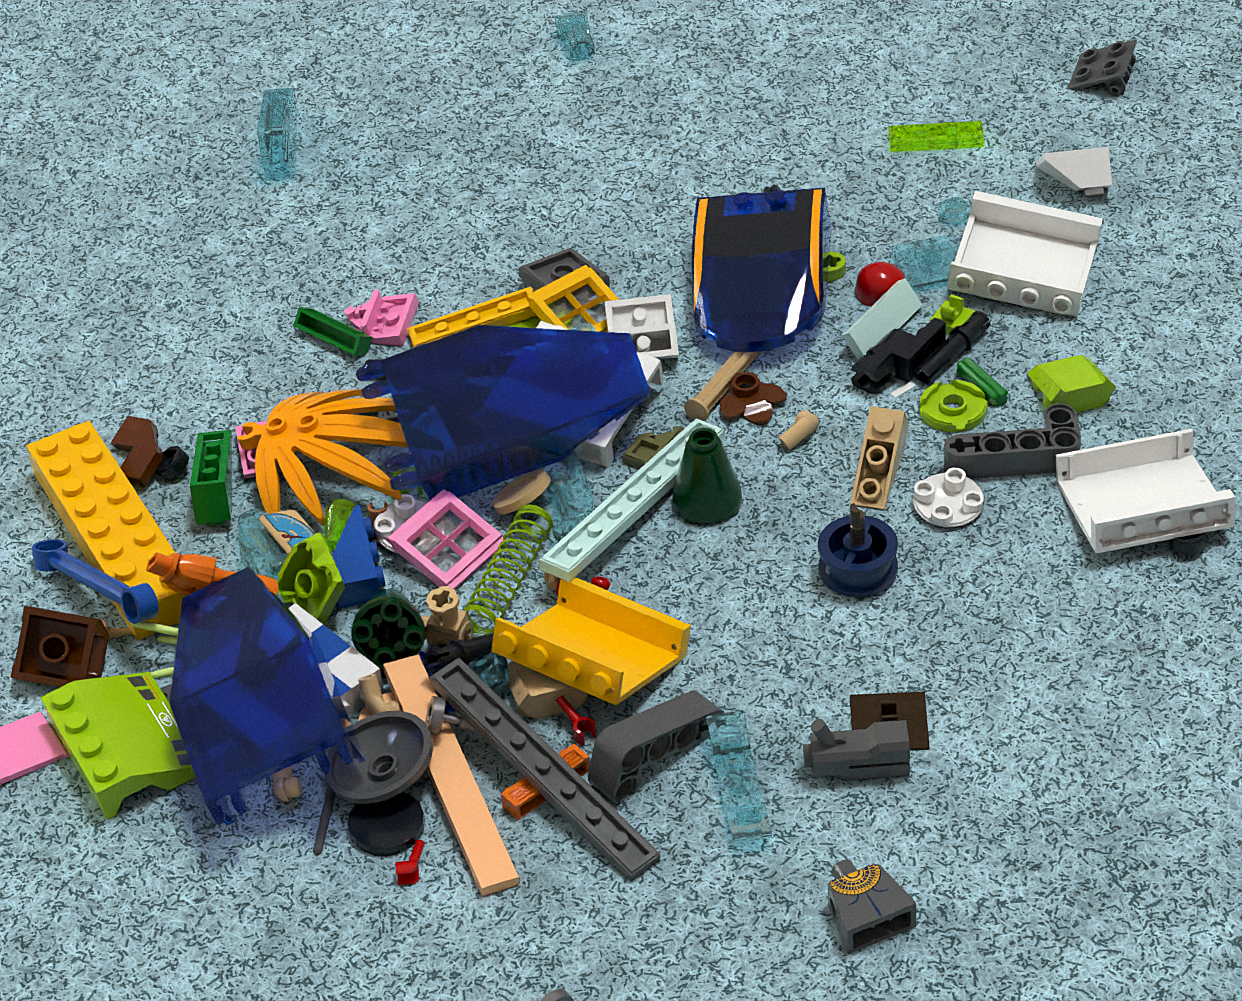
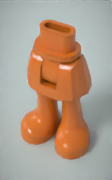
M156 552L149 559L146 571L158 575L159 581L165 583L171 590L193 599L210 596L222 598L238 606V620L246 627L250 622L254 626L257 624L262 610L266 609L269 614L277 597L278 582L276 579L262 574L256 575L223 570L215 566L217 560L215 557L198 554L181 555V553H172L170 556Z

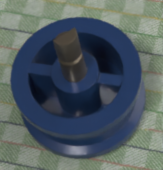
M852 503L850 505V516L831 522L820 533L818 539V552L820 555L818 567L823 583L831 590L851 597L872 596L888 588L895 580L898 572L896 557L898 540L894 530L880 519L865 516L864 512L859 510L855 503Z

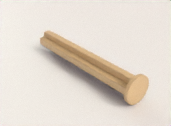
M758 328L754 329L695 398H690L685 402L684 409L690 418H697L702 421L708 419L709 411L729 389L734 376L743 373L768 344V333L766 331H761Z

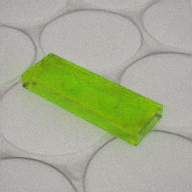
M982 121L888 126L891 152L984 147L985 142Z

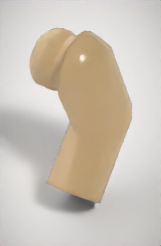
M376 674L366 675L358 679L365 705L373 715L386 711H400L397 701L393 700L389 703H384Z
M279 762L273 767V792L283 802H289L293 797H300L303 788L299 778L292 777V766L286 762Z

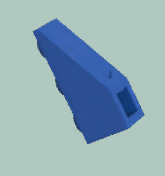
M360 505L354 506L332 554L345 586L337 601L339 609L365 604L380 592V587L386 586L382 566L375 567L374 563L380 562L376 541L369 542L368 540L374 538L370 517L363 519Z

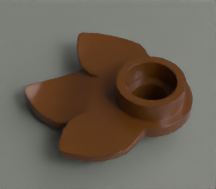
M739 373L732 379L729 385V393L721 399V414L727 420L743 416L753 424L765 425L772 419V405L786 401L787 397L783 389L778 385L761 383L759 378L753 373Z

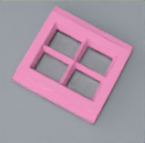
M445 489L440 491L387 538V542L392 545V548L438 587L448 586L453 589H457L498 551V546L503 541L500 532L450 491L447 492Z

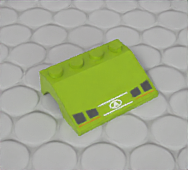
M150 672L76 680L40 697L53 729L107 820L116 816L123 798L149 785L171 790L210 770L204 757Z

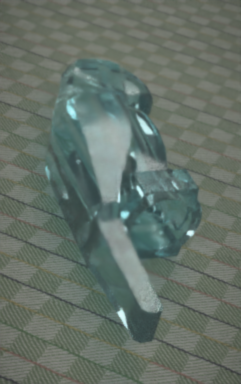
M573 448L568 449L569 460L574 471L571 475L568 473V470L549 475L551 481L547 487V493L555 501L558 516L562 521L559 525L552 527L553 537L557 542L563 539L595 510L589 482Z
M261 509L246 511L238 519L241 561L249 574H262L278 581L279 577L277 574L288 555L281 553L278 542L260 523L259 518L269 513ZM277 592L274 606L279 612H283L285 610V603Z

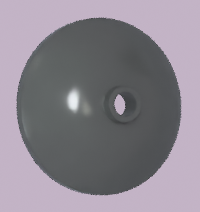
M386 711L368 716L345 730L331 746L324 764V775L327 784L337 797L351 803L370 804L391 799L411 787L427 768L433 753L432 734L422 719L408 712Z

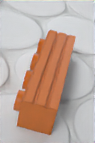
M572 744L558 754L580 776L589 772V755L577 745ZM524 777L501 793L502 807L517 820L547 801Z

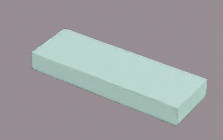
M906 278L898 280L842 337L856 358L859 359L866 355V352L871 347H874L887 333L893 329H899L923 304Z

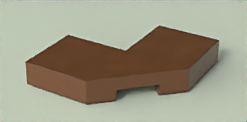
M127 416L110 443L116 449L130 452L120 467L129 482L146 486L163 460L162 449L159 447L157 440L159 436L158 429L149 419Z

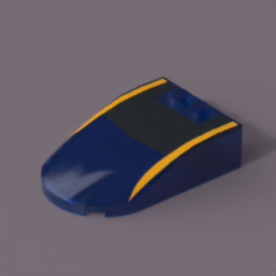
M825 187L787 191L772 190L762 193L742 192L736 195L697 198L692 236V313L695 328L703 339L708 337L716 341L718 348L729 351L760 352L795 342V335L805 329L811 332L823 317L826 306L832 231Z

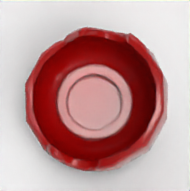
M884 261L870 263L858 273L855 286L856 298L864 305L872 306L898 280L904 279L905 275L892 263Z

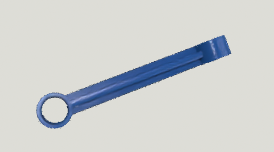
M48 539L32 545L33 563L36 570L45 572L58 570L119 603L126 618L132 624L155 618L158 615V600L153 588L148 583L132 587L68 554V545L64 540Z

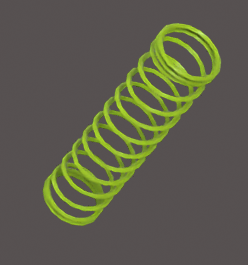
M529 504L523 505L517 511L513 523L510 524L508 532L505 533L503 541L498 546V551L494 553L492 561L487 566V571L483 573L482 580L478 582L476 591L472 593L471 600L467 602L463 610L467 611L468 619L474 625L473 633L486 635L494 632V628L486 629L480 627L471 619L469 610H475L479 616L492 620L494 627L497 617L488 608L500 611V618H504V611L509 609V602L514 600L515 591L519 590L520 582L526 577L525 572L531 568L530 562L536 559V552L540 551L541 543L546 540V534L553 527L551 516L543 508ZM529 512L540 515L548 522L549 527L544 530L536 522L521 519V514ZM524 522L536 525L541 530H535L527 526ZM517 523H519V525H520L524 530L518 529ZM517 532L525 540L538 543V548L534 550L527 542L513 539L512 533ZM521 532L531 535L536 541L528 539ZM533 533L543 535V538L539 540ZM512 541L519 549L533 553V557L528 559L522 552L508 549L506 543ZM516 542H520V543H522V544H525V545H526L527 547H529L531 550L524 549L523 547H521L520 545H518ZM507 551L514 559L527 562V568L523 569L517 562L503 558L501 552ZM510 551L520 554L526 560L516 557ZM502 561L508 568L522 572V577L518 579L512 572L497 568L496 562ZM505 561H508V562H510V563L515 564V565H516L517 567H519L521 570L516 569V568H513L512 566H510L509 564H507ZM497 571L503 578L517 582V587L513 589L505 581L492 578L490 572ZM500 571L510 574L515 579L508 578ZM491 580L498 588L512 592L511 598L507 599L500 591L487 588L485 581ZM495 581H498V582H500V583H503V584L506 585L509 589L500 586V585L497 584ZM486 590L493 598L503 600L507 604L506 607L502 609L496 602L481 598L480 591ZM490 591L499 594V595L502 596L504 599L495 596V595L492 594ZM480 600L486 607L475 605L474 601ZM485 601H487V602H489V603H492L493 605H495V606L498 607L499 609H496V608H494V607H491V606L488 605ZM479 611H481V612L487 614L490 618L486 617L485 615H483V614L480 613Z

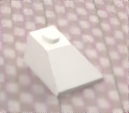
M1108 147L1044 153L1036 161L1037 168L1076 192L1084 191L1085 196L1103 195L1104 189L1112 186Z

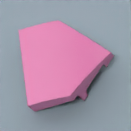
M376 289L373 291L368 302L358 305L356 309L350 306L343 312L357 330L373 337L371 344L403 346L408 334L407 328L411 326L419 301L415 293L385 296L382 298L379 290Z

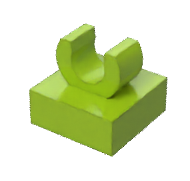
M953 294L950 295V302L945 300L930 318V321L934 317L945 321L947 334H950L954 327L961 326L975 312V310L964 307L963 298Z

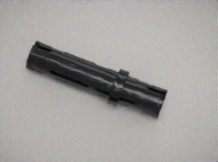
M975 311L961 326L954 327L950 331L949 337L914 368L915 378L927 385L931 384L962 352L970 350L974 346L975 340L991 325L988 322L989 318L981 311Z
M494 632L465 641L461 639L452 640L445 647L427 651L424 657L425 666L437 663V665L429 667L427 670L431 673H436L457 658H460L466 665H469L470 662L495 655L496 653L491 652Z

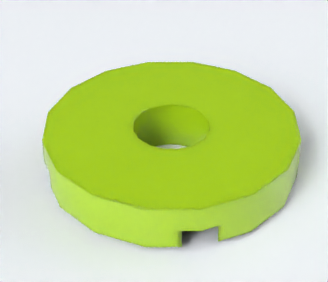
M951 380V384L942 385V381L934 383L925 389L920 397L921 417L926 424L940 431L964 432L973 429L981 424L987 415L988 405L984 392L970 382ZM948 403H959L962 406L949 408L945 405Z

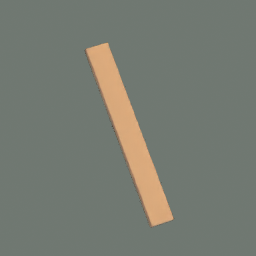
M419 654L383 664L384 674L399 704L400 710L414 714L425 722L432 696H437V694L430 685L429 676ZM442 721L438 734H432L433 753L426 770L481 895L485 896L519 885V876L449 722Z

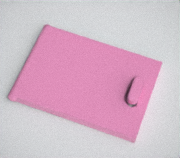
M37 712L0 727V785L69 756L42 712Z

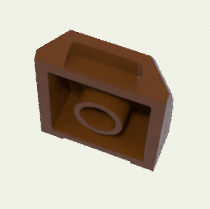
M24 605L18 648L10 678L59 687L76 680L101 678L109 640V634L102 620Z

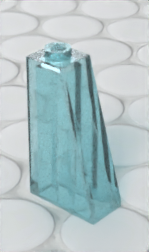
M294 87L264 90L257 135L265 180L296 177L298 107Z

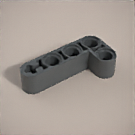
M1057 403L1052 404L1045 410L1044 428L951 436L944 443V471L946 472L950 468H960L965 471L966 477L970 479L1056 473V455L1078 451L1081 448V434L1076 412L1070 405Z
M694 690L608 726L598 735L593 747L588 772L589 784L613 803L620 805L621 799L629 793L633 795L637 791L642 768L709 738L722 727L725 720L724 711Z

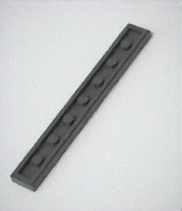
M457 658L430 676V685L628 880H634L660 860L661 854L460 658Z

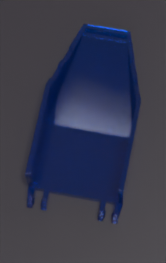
M477 325L382 360H372L366 363V365L359 367L356 371L357 379L362 382L386 376L387 381H376L365 386L362 389V395L365 399H373L391 393L410 452L400 453L385 460L386 470L395 472L396 470L414 465L416 471H407L391 478V488L401 491L422 486L429 500L434 498L443 489L447 492L450 491L459 498L562 461L573 454L572 450L585 440H591L600 434L599 430L615 419L617 421L652 395L630 333Z
M250 567L182 598L170 707L204 802L218 825L225 823L228 826L234 823L225 796L230 794L234 809L241 815L247 812V807L240 789L315 755L322 772L325 775L331 773L332 764L325 750L334 745L337 746L338 754L346 765L352 763L354 759L358 764L366 761L319 641Z

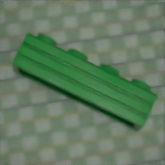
M299 307L293 324L294 327L354 356H364L367 354L373 338L310 307Z

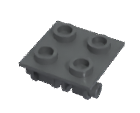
M1137 40L1118 41L1108 47L1100 49L1091 48L1081 53L1067 89L1076 90L1105 83L1111 95L1117 96L1123 93L1126 89L1125 83L1128 82L1132 66L1136 61L1133 52Z

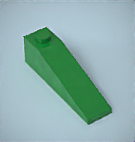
M231 430L197 434L190 481L196 524L205 523L208 526H216L231 520Z

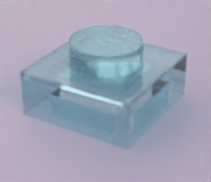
M490 652L470 667L495 693L510 683L507 658L494 652Z

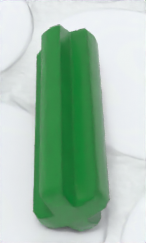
M966 357L963 361L960 360L957 363V373L965 381L973 383L982 389L985 399L993 406L997 407L1007 402L1008 391L971 358Z

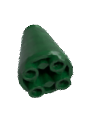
M699 428L690 434L672 491L673 507L679 515L684 517L687 523L693 525L716 523L738 514L742 502L741 486L722 441L717 436V433L709 428Z
M393 588L384 589L366 602L356 613L351 628L352 642L359 653L384 670L383 664L417 655L425 641L424 621L417 608L401 591Z

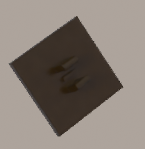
M925 692L850 695L852 730L867 729L874 722L906 720L910 750H930Z

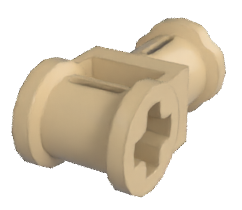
M441 586L430 591L426 599L427 606L432 613L427 622L428 645H446L456 639L463 641L472 639L473 624L468 620L467 611L457 608L460 600L456 590L448 586Z

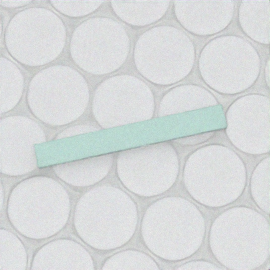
M696 418L539 559V569L570 582L674 486L686 442L694 430L699 428L712 429L717 433L721 441L725 438V430Z

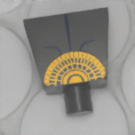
M848 859L834 865L831 870L834 880L827 884L828 906L848 954L916 927L915 901L881 865L872 864L857 870L852 861Z

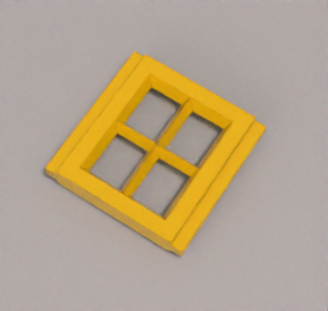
M587 265L530 293L526 297L529 307L541 321L552 325H560L565 329L583 335L587 334L601 341L609 338L605 301L619 300L596 272Z

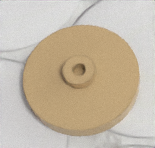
M542 469L534 470L518 477L495 496L492 502L493 507L498 514H508L518 510L523 505H527L546 490L551 481L550 477Z

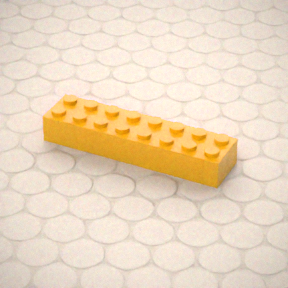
M90 420L26 445L35 477L88 563L130 587L148 583L153 588L158 600L159 610L158 615L155 618L146 620L147 622L171 627L203 613L200 599H193L171 590L165 583L159 581L158 575L146 571L149 559L156 552L170 556L175 551ZM113 601L137 641L157 633L133 627L126 618L122 606Z

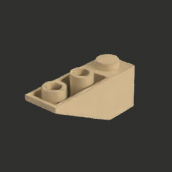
M870 406L850 505L855 503L856 506L885 510L907 438L909 424L905 411Z

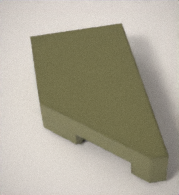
M676 426L673 427L671 432L657 435L654 432L640 434L622 455V462L640 469L683 431L684 427Z

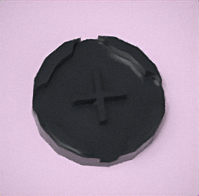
M402 792L382 802L355 804L349 813L347 825L351 839L360 850L375 856H391L400 853V850L407 846L409 848L412 847L424 833L425 817L420 802L412 795Z

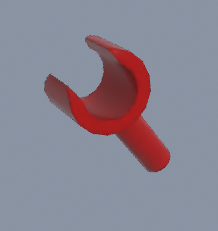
M563 695L558 697L556 702L573 724L574 741L580 745H585L582 731H588L596 738L594 720L589 717H581Z
M423 840L415 842L412 853L409 856V861L396 862L398 885L416 884L419 881L418 864L425 846Z

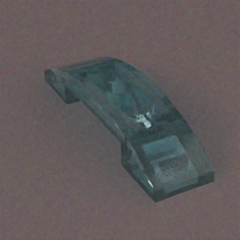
M744 711L706 716L717 782L733 844L772 838L766 805L762 800L751 753L750 736Z

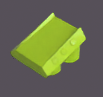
M1084 355L1038 364L1027 373L1031 378L1033 388L1043 392V406L1045 410L1052 404L1057 403L1070 405L1076 413L1099 408L1110 400L1111 394L1116 388L1113 382L1092 359Z
M318 532L293 545L277 574L279 577L277 581V596L283 603H296L325 625L345 586L328 542L322 533Z

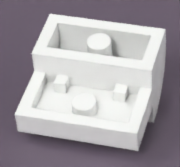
M671 294L605 301L609 343L621 345L626 349L641 354H649L657 359L679 357Z

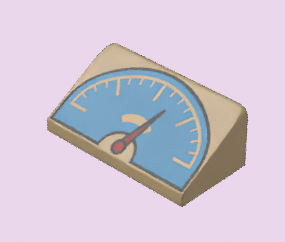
M295 510L264 514L259 518L260 523L287 554H289L293 545L316 534Z

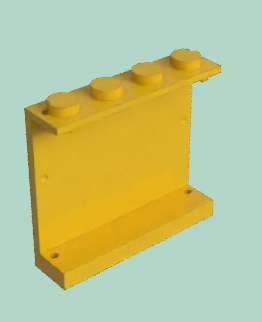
M574 577L570 582L560 579L557 604L522 627L511 621L509 622L499 617L496 618L491 652L617 706L686 656L691 625Z

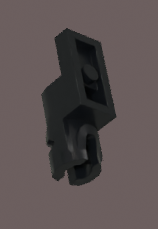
M934 317L925 327L918 330L916 336L900 329L891 330L874 347H871L866 352V355L860 357L853 364L851 371L856 372V374L851 378L852 384L863 391L873 394L893 380L894 377L909 383L916 375L913 373L914 368L946 340V322Z

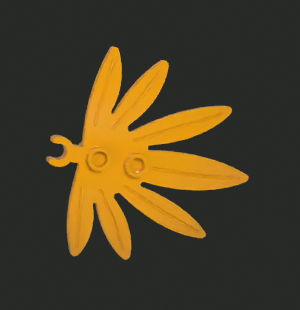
M363 389L337 390L327 393L322 391L294 395L281 401L271 411L265 425H258L255 422L244 423L242 428L246 435L238 436L237 439L244 450L257 447L255 475L259 495L266 514L280 512V482L276 466L279 463L288 485L301 504L320 525L323 526L326 523L315 487L305 467L294 454L296 451L367 487L395 499H402L398 486L376 465L353 450L331 442V440L445 452L446 450L442 442L417 429L387 419L355 415L356 413L378 411H418L430 413L427 405L382 397L345 399L355 396H369L368 391Z

